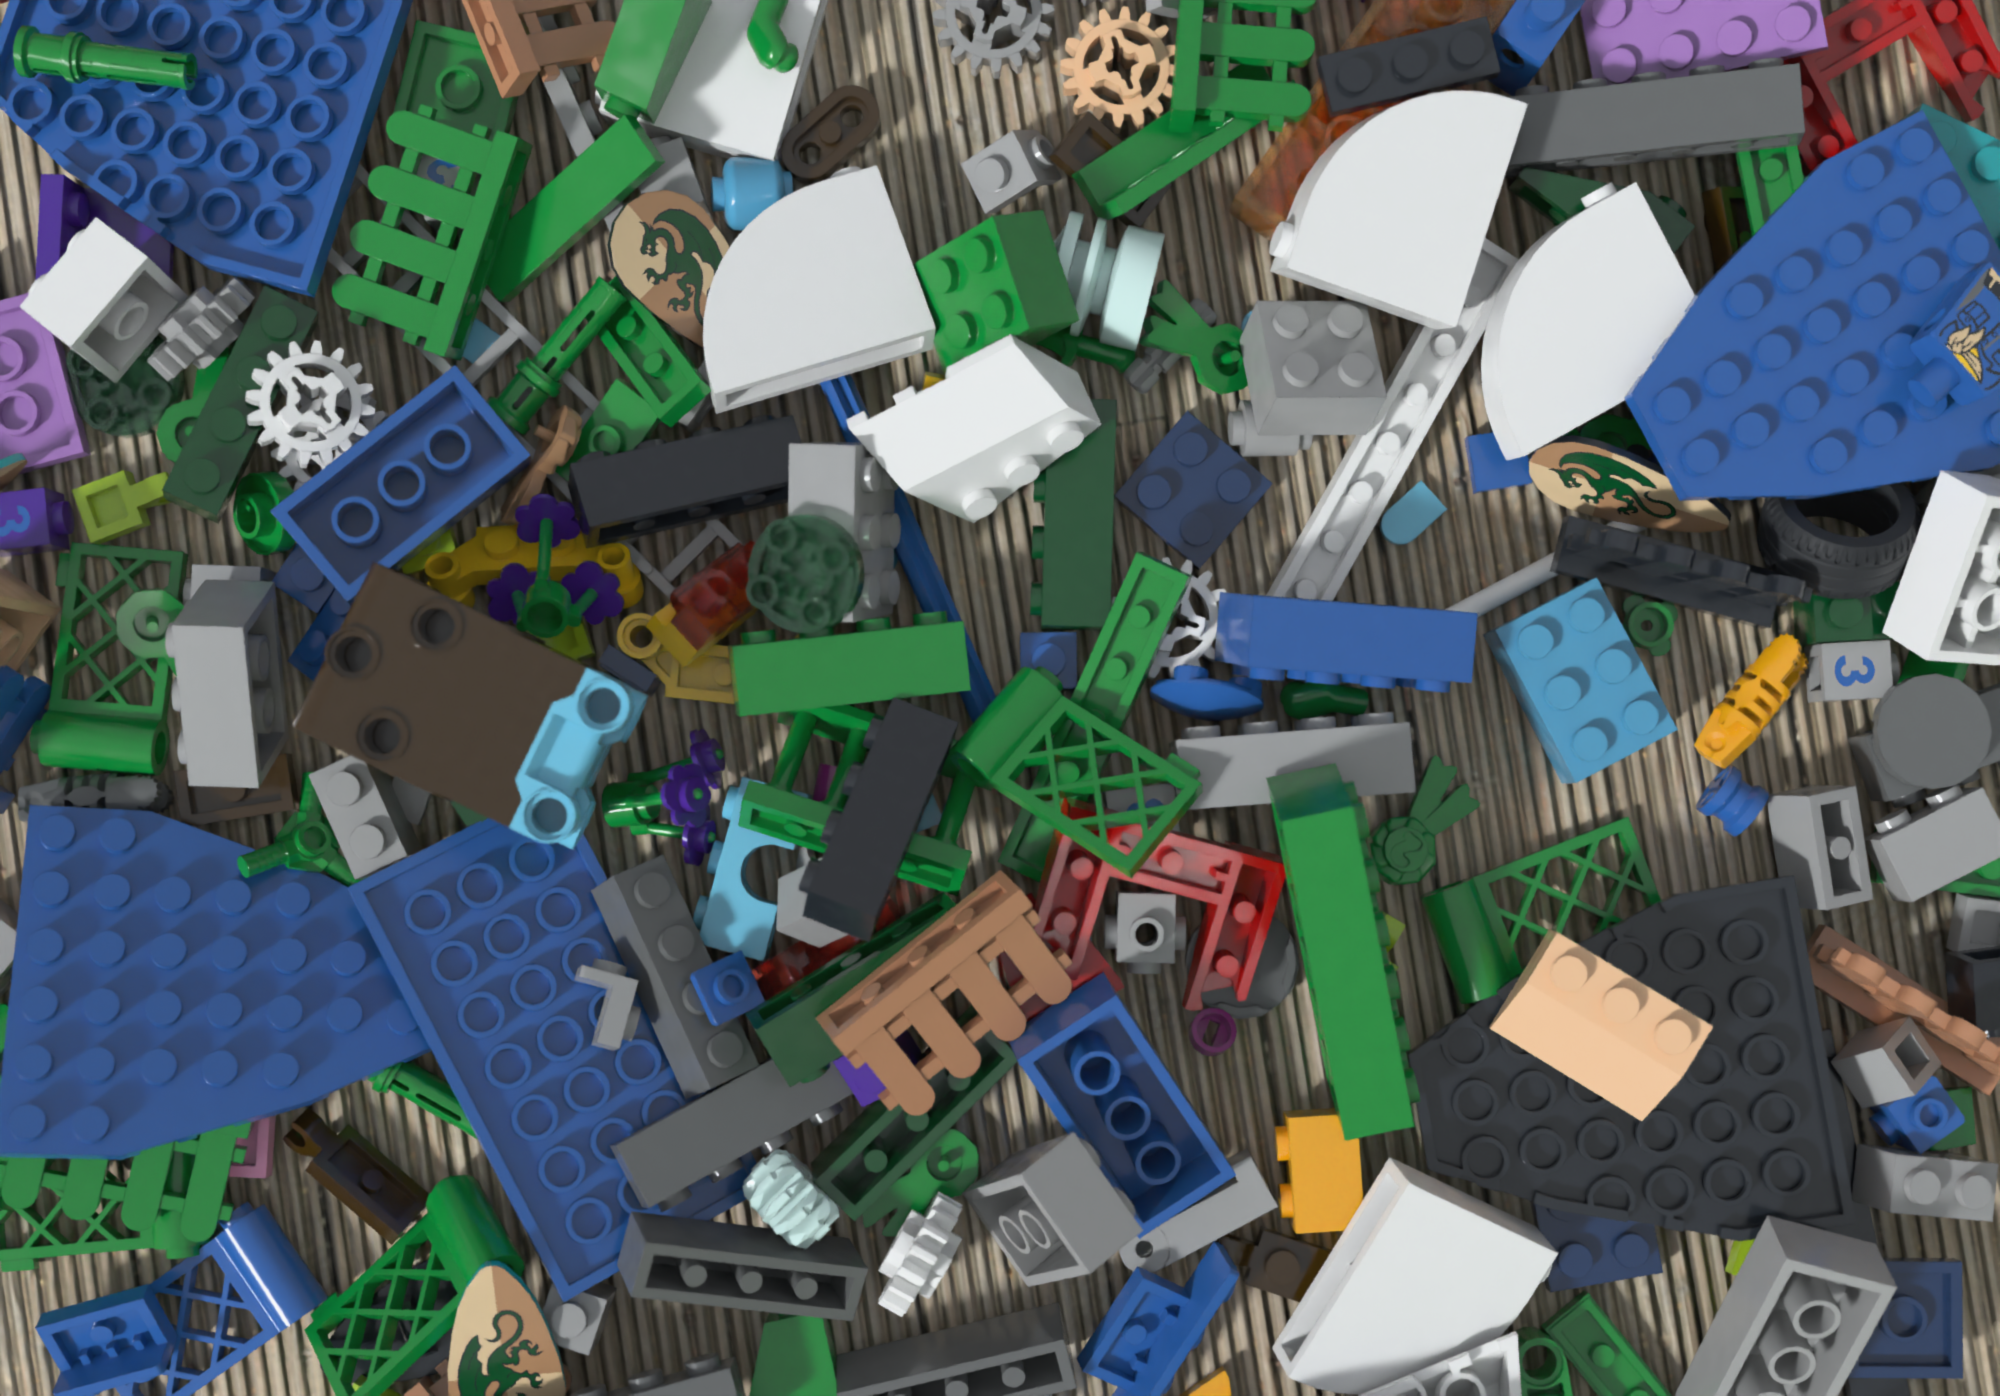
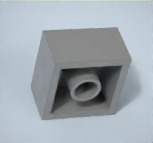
M1356 301L1256 302L1239 342L1258 436L1366 435L1387 398L1367 305Z

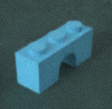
M742 777L740 786L730 785L727 792L722 818L730 820L725 841L715 840L707 865V873L715 875L709 897L700 895L693 921L697 930H700L699 934L705 946L730 953L742 950L745 957L765 961L769 957L776 932L777 902L762 898L751 889L746 877L747 863L752 854L765 845H776L791 850H797L799 845L738 826L742 798L749 780L762 784L767 783ZM792 789L794 794L812 799L811 794Z

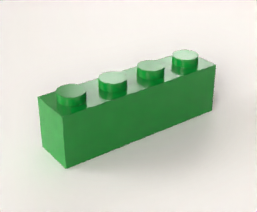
M947 611L912 614L913 625L891 627L890 617H880L857 621L856 631L834 634L833 623L799 626V638L776 640L775 629L740 633L741 644L728 645L735 714L742 717L891 700L893 697L899 699L969 691L971 687L964 621H948Z

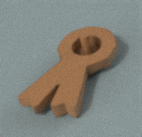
M562 405L552 416L546 428L539 424L536 426L533 435L539 437L540 440L534 457L500 509L502 512L501 522L509 526L513 523L518 525L519 522L515 519L516 509L522 505L529 506L530 499L540 494L546 475L554 474L557 466L563 467L570 459L579 442L582 418L574 409L567 405Z

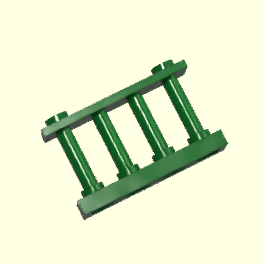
M849 705L779 712L777 723L790 726L789 733L770 783L762 784L749 780L742 798L738 826L825 853L828 844L820 842L823 829L833 808L842 812L845 808L849 796L842 794L843 785L854 761L863 763L866 752L870 751V749L863 747V742L875 714ZM812 734L845 744L826 799L820 802L792 792ZM953 740L952 747L958 740ZM948 755L940 775L952 778L953 782L935 836L927 837L915 833L897 877L958 896L972 851L959 847L957 840L975 786L983 787L967 778L954 765Z

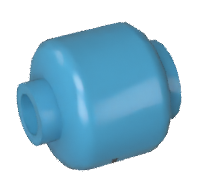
M732 157L725 162L722 177H711L712 212L723 211L724 222L732 231H743L765 209L781 198L793 193L791 171H783L777 159L771 161L755 157Z

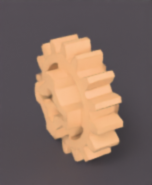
M1127 6L1122 7L1119 19L1111 20L1110 15L1105 9L1099 10L1098 26L1093 27L1083 19L1079 23L1078 29L1082 40L1068 37L1065 43V51L1074 58L1062 59L1060 64V73L1066 76H1073L1063 83L1062 91L1064 96L1076 94L1079 96L1074 103L1073 112L1079 115L1089 109L1101 122H1103L1104 118L1112 120L1114 134L1120 133L1123 121L1131 120L1133 127L1138 131L1143 128L1144 115L1146 113L1154 119L1164 113V109L1160 100L1171 103L1172 85L1169 83L1173 82L1174 65L1170 63L1174 61L1175 45L1165 46L1163 44L1168 37L1169 28L1164 25L1155 31L1149 28L1151 13L1145 12L1138 22L1130 20V11ZM1124 37L1133 38L1143 43L1144 45L1139 46L1131 41L1124 39ZM1099 43L1101 46L1099 59L1089 63L1088 68L1083 69L1088 53ZM1113 53L1123 69H1131L1129 87L1118 71L1111 72ZM1158 72L1156 85L1143 98L1141 94L1143 80L1153 77V73ZM1103 94L1118 101V104L1106 102L1099 98L1098 95Z

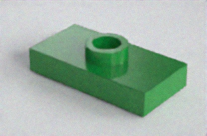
M616 378L582 428L579 442L570 459L563 467L557 466L555 472L569 481L570 464L578 462L581 457L589 453L607 451L612 455L631 451L638 444L650 438L661 420L635 387L623 378Z

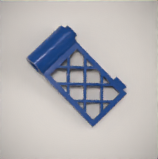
M247 1201L233 1210L230 1221H218L224 1231L199 1249L200 1255L187 1257L149 1284L155 1295L157 1293H165L181 1297L177 1325L171 1324L178 1335L172 1351L171 1364H168L166 1371L161 1374L168 1376L165 1396L192 1395L329 1298L265 1204L254 1210ZM211 1255L225 1274L222 1293L195 1288L198 1265ZM185 1274L183 1285L172 1284ZM234 1289L237 1291L239 1296H234ZM193 1299L220 1304L216 1333L188 1327ZM231 1307L250 1310L263 1331L251 1339L227 1335ZM186 1339L214 1344L209 1369L202 1371L182 1367ZM225 1346L237 1348L223 1358ZM180 1378L192 1380L178 1390ZM133 1382L115 1387L120 1396H144L139 1389L140 1383Z

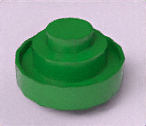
M276 471L249 473L240 480L235 492L233 518L236 528L246 545L258 555L268 556L284 553L291 549L296 542L270 512V510L294 492L286 478Z

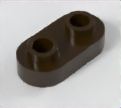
M856 85L842 86L833 91L785 135L781 146L784 165L787 171H791L792 177L804 183L823 181L869 142L877 133L880 125L879 106L875 97L863 87ZM849 111H857L863 116L861 123L855 127L846 126L842 122V118ZM807 148H816L821 152V157L814 164H806L801 160L802 152Z

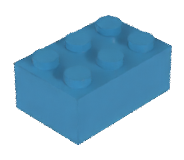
M1597 577L1582 582L1483 634L1562 784L1577 783L1678 730Z

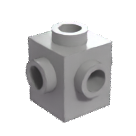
M1116 891L1115 915H1105L1104 949H1115L1114 959L1116 962L1127 963V973L1161 974V963L1175 964V951H1185L1186 917L1176 916V894L1171 892ZM1143 923H1151L1154 928L1152 938L1146 942L1137 941L1135 936L1137 928Z

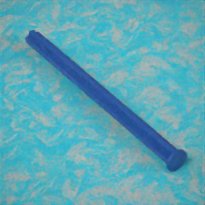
M851 374L821 382V388L845 441L861 443L850 431L846 420L862 411H865L868 416L869 414ZM899 486L897 490H894V513L899 516L901 534L899 543L894 550L922 612L947 611L948 621H962L906 495ZM964 626L971 690L961 691L959 694L972 722H974L996 695Z

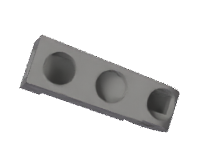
M1248 1148L1228 1158L1230 1165L1236 1173L1235 1177L1140 1239L1136 1236L1123 1246L1119 1253L1126 1267L1133 1272L1137 1266L1151 1273L1157 1272L1277 1208L1276 1200Z

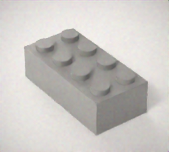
M1393 712L1351 717V727L1336 728L1335 717L1300 719V721H1294L1295 731L1278 732L1277 721L1245 723L1238 726V735L1222 737L1220 736V726L1192 727L1181 730L1182 740H1175L1169 743L1170 754L1172 752L1198 768L1201 773L1197 780L1202 783L1203 792L1188 810L1269 804L1271 799L1266 780L1267 777L1336 763L1343 782L1354 781L1358 797L1416 792L1410 722L1394 723ZM1174 786L1175 796H1177L1181 790Z
M1767 1216L1674 1396H1838L1897 1289L1876 1244Z

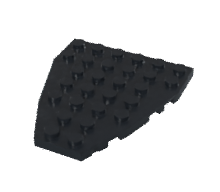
M1793 875L1674 893L1577 943L1713 1026L1683 1077L1643 1121L1635 1118L1489 1028L1522 973L1510 978L1496 990L1497 995L1478 1001L1407 1052L1409 1068L1412 1067L1414 1070L1420 1095V1102L1416 1103L1428 1170L1453 1178L1458 1177L1471 1181L1478 1186L1497 1192L1502 1191L1553 1210L1623 1222L1634 1221L1658 1225L1665 1229L1682 1232L1687 1230L1711 1234L1734 1241L1756 1239L1767 1216L1818 1229L1857 1224Z

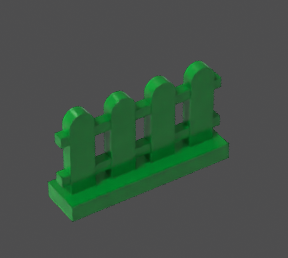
M1179 0L1169 131L1192 133L1195 115L1210 116L1209 126L1223 127L1225 117L1268 121V131L1282 132L1284 122L1294 123L1303 120L1310 109L1311 94L1301 84L1287 83V68L1298 69L1308 65L1313 57L1315 42L1307 31L1290 28L1291 14L1304 15L1309 13L1315 7L1317 0ZM1204 7L1218 8L1217 23L1203 21ZM1232 11L1276 13L1275 27L1232 24ZM1200 61L1214 62L1213 77L1199 75ZM1229 63L1272 67L1271 81L1228 78Z
M420 103L417 114L400 110L393 113L387 121L386 132L388 137L394 143L405 147L399 169L388 165H381L370 173L368 178L370 192L375 197L387 201L381 223L372 220H361L352 227L350 241L353 248L362 254L368 255L369 259L363 277L353 274H344L338 277L332 286V296L339 306L351 310L349 322L366 327L368 318H374L404 329L405 333L402 341L420 346L422 337H426L423 350L461 361L533 145L519 137L499 130L496 131L493 141H490L489 137L492 129L477 123L474 124L472 133H468L434 121L438 110ZM423 154L460 167L453 188L416 175ZM478 173L481 174L475 196H472L470 194ZM405 208L442 221L435 243L398 230ZM459 228L463 229V232L457 250L455 251L452 250L458 230ZM387 263L423 275L417 297L380 284ZM442 282L445 283V286L443 288L439 303L437 305L434 304V301L440 283Z
M255 1121L236 1127L230 1125L202 1133L198 1138L181 1143L175 1141L140 1151L141 1154L133 1158L128 1184L105 1180L110 1159H71L68 1173L46 1169L48 1158L9 1157L8 1162L0 1160V1179H3L1 1196L9 1207L25 1209L36 1201L42 1187L64 1191L61 1201L63 1212L74 1220H85L91 1217L99 1207L101 1198L122 1201L121 1219L126 1227L134 1231H144L150 1228L155 1223L160 1209L181 1212L180 1229L182 1234L190 1241L202 1242L213 1235L219 1220L230 1221L234 1204L223 1202L232 1162L243 1164L247 1152V1146L236 1144L237 1138L248 1139ZM173 1151L196 1155L187 1195L164 1191Z

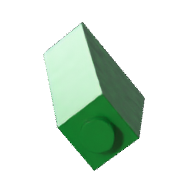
M624 0L594 84L600 97L606 102L604 106L606 111L619 119L626 114L632 115L636 119L639 117L652 124L655 123L712 4V0Z
M769 1312L763 1327L749 1396H837V1354L829 1319Z

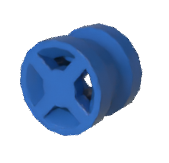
M1729 765L1710 782L1700 796L1696 809L1705 816L1714 815L1723 822V830L1736 837L1748 828L1762 811L1768 800L1769 792L1760 785L1750 786L1742 780L1741 771L1735 766Z

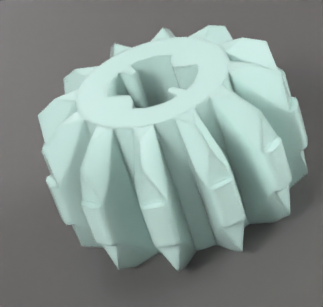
M775 1149L767 1158L763 1157L751 1169V1174L744 1180V1196L750 1201L751 1207L762 1217V1221L766 1222L776 1235H781L788 1244L807 1249L816 1240L820 1241L831 1230L830 1226L839 1217V1206L814 1183L812 1171L806 1164L799 1161L794 1154L788 1153L785 1150Z

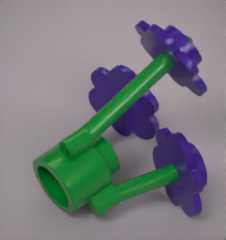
M537 494L530 499L529 506L522 505L516 509L515 519L519 522L517 526L518 537L528 543L539 542L537 571L528 573L522 564L510 563L502 568L500 578L491 579L487 583V594L491 597L488 603V612L492 618L504 622L512 619L517 630L521 632L528 631L539 638H551L562 633L567 625L578 627L581 624L582 616L590 624L597 625L604 620L605 616L615 617L623 610L624 599L616 591L620 586L618 577L613 573H604L601 566L594 561L588 560L580 563L575 573H567L562 578L561 584L550 578L552 548L560 545L561 539H574L580 534V524L577 518L574 517L575 507L571 503L557 502L553 496L548 494Z
M695 729L690 731L692 743L690 746L691 757L646 772L629 773L627 781L607 784L602 793L601 805L605 821L609 826L613 828L629 826L632 835L654 834L682 839V845L685 848L684 863L700 866L705 853L709 854L716 839V824L710 820L711 813L710 806L708 805L711 800L709 786L714 790L722 787L720 771L725 770L726 763L724 752L715 738L710 739L704 729ZM669 778V781L663 784L661 792L658 791L655 785L650 784ZM661 805L671 810V819L675 825L652 821L653 818L658 817Z

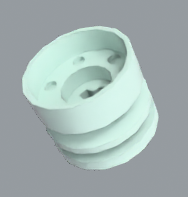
M1070 211L1066 225L1056 240H1054L1080 319L1071 325L1070 335L1079 336L1089 313L1100 316V343L1136 351L1165 234L1128 225L1116 249L1106 246L1107 219L1098 217L1092 242L1080 240L1084 214Z

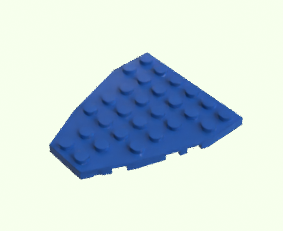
M10 0L0 26V109L19 128L35 140L64 170L209 270L315 298L413 0ZM22 25L36 26L40 33L66 36L69 31L83 32L91 38L92 42L169 52L193 53L196 57L198 75L197 79L187 77V79L195 82L192 90L90 77L81 84L68 83L64 76L38 73L34 78L21 77L16 71L13 60L15 36Z
M1923 110L1838 153L1815 167L1797 190L1768 217L1765 224L1734 253L1694 296L1685 309V315L1674 331L1662 342L1653 355L1649 367L1644 374L1637 378L1624 397L1679 501L1708 500L1710 498L1751 500L1756 497L1810 499L1873 489L1889 484L1929 480L1938 477L1941 470L1963 473L1980 472L2000 463V389L1966 406L1958 404L1948 393L1934 407H1927L1913 397L1907 385L1908 381L1925 367L1911 351L1910 341L1956 282L1965 274L1989 261L2000 272V250Z
M43 805L29 806L0 1082V1157L122 1160L141 1154L140 1151L175 1141L181 1143L198 1138L197 1135L230 1125L240 1126L309 1106L329 1097V1094L359 1080H368L383 1073L385 1069L400 1062L406 1063L429 1053L431 1049L358 911L347 886L324 874L288 869L284 864L245 878L238 868L237 858L256 849L152 811Z

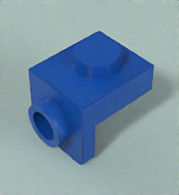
M742 950L705 966L690 975L692 984L713 1026L729 1021L765 1002Z
M1931 1076L1915 1096L1870 1107L1874 1114L1869 1117V1121L1877 1134L1888 1145L1897 1144L1918 1154L1925 1152L1965 1122V1117L1935 1076Z

